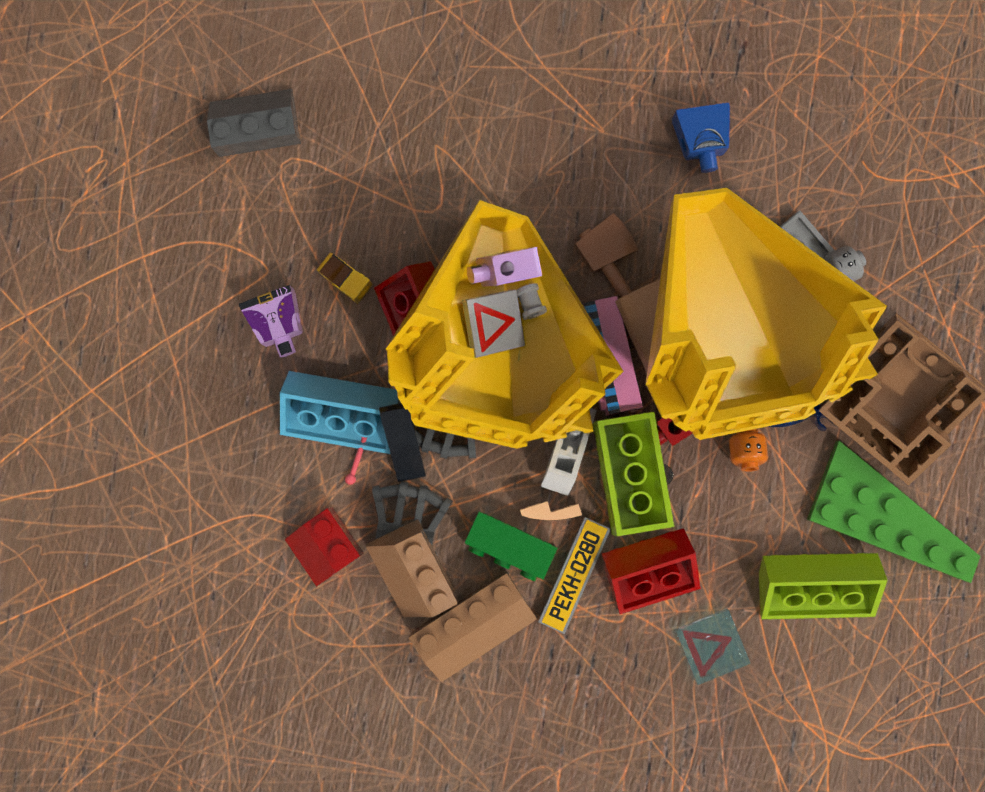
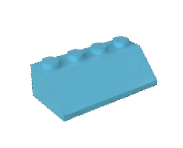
M289 371L280 391V435L390 454L379 407L399 404L400 400L397 396V390ZM361 437H367L365 443L361 442Z

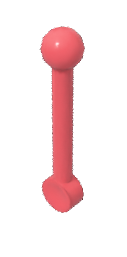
M361 437V442L365 443L367 437ZM358 448L350 474L345 477V482L348 485H352L356 481L355 473L363 453V448Z

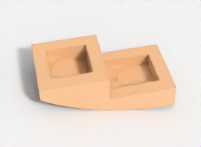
M548 501L519 509L522 516L540 520H561L582 515L577 503L550 511Z

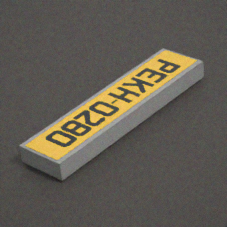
M586 517L583 518L540 615L539 623L565 634L609 535L610 528Z

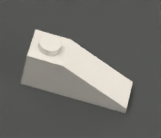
M590 408L589 410L591 415V421L593 424L597 410ZM578 430L567 432V438L556 440L541 487L566 496L569 495L575 483L590 432L584 434V432Z

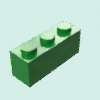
M481 511L478 512L465 540V544L469 545L468 551L480 557H483L485 553L495 557L494 563L506 569H509L511 565L521 569V576L532 581H536L537 577L544 580L558 549L553 544Z

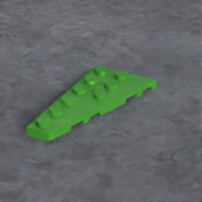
M835 442L807 520L971 583L981 556L842 442Z

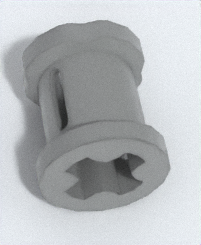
M537 283L529 284L516 290L517 297L524 311L522 314L524 320L538 317L547 312L546 306L542 305L537 292L539 286Z

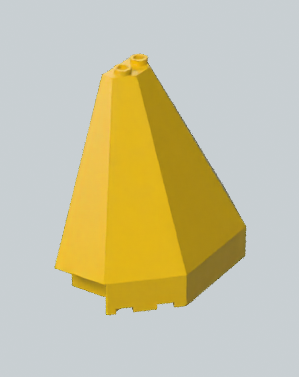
M721 188L676 194L673 197L670 208L645 385L648 387L661 417L672 419L674 425L686 432L690 430L694 437L699 440L806 419L816 413L814 407L829 399L832 403L852 391L851 384L864 379L870 380L878 375L868 356L879 340L873 328L887 306L730 189Z
M481 200L471 211L386 347L388 381L397 390V396L405 410L408 409L410 412L411 420L415 426L516 449L528 446L527 441L543 438L544 442L567 438V432L578 430L584 432V434L593 432L589 409L606 394L605 388L624 372L529 217ZM537 247L542 272L540 277L498 286H482L481 282L471 284L468 280L467 268L477 265V258L516 249ZM537 283L539 286L537 292L542 305L547 308L546 313L524 320L522 317L524 311L518 298L525 346L475 358L474 349L469 346L462 300L508 290H517L523 286Z

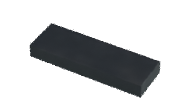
M402 403L379 407L398 482L425 477V468L410 412L408 409L405 410Z

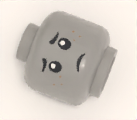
M843 246L823 258L853 281L860 279L864 274L863 266L866 265V259L860 250L855 251L850 246Z

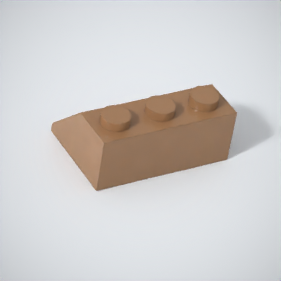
M418 519L366 544L370 556L403 617H434L458 605L454 588Z

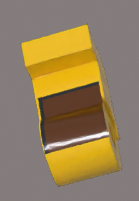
M331 252L316 270L357 304L373 285L370 279L357 272Z

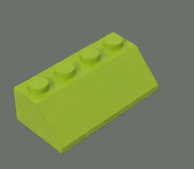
M649 412L593 422L611 534L623 536L674 527L655 413Z
M878 553L763 556L759 571L761 619L875 617L888 581Z

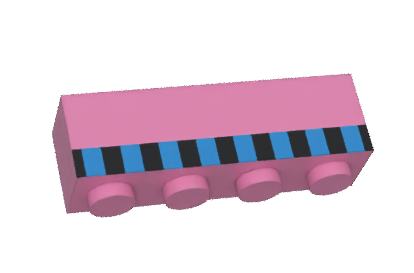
M617 296L583 304L624 371L605 388L606 394L598 401L600 411L605 410L606 416L643 407L623 319L615 303L618 300Z

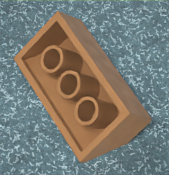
M504 571L460 600L458 605L440 613L411 632L409 640L427 667L443 682L537 620V617L507 571Z

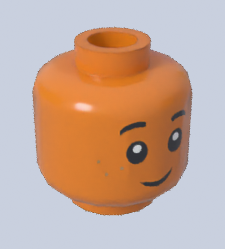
M758 429L737 432L730 437V461L735 466L741 467L742 471H757L760 465L767 462V439L762 433H759Z

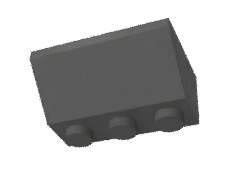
M292 89L209 103L207 125L210 145L219 157L301 144Z

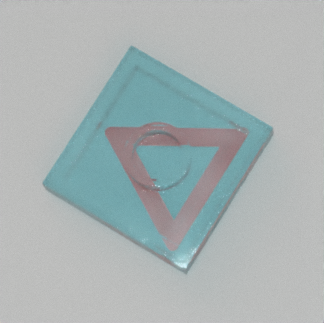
M728 609L674 630L697 685L751 664Z

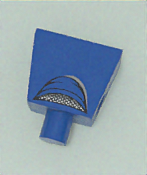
M729 103L676 110L672 117V124L685 160L699 159L702 173L718 170L716 156L724 155L729 148Z

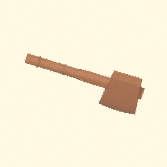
M613 213L595 228H589L579 235L581 239L575 243V248L591 272L595 273L602 270L617 294L623 297L632 291L614 263L636 252L638 248L629 230Z

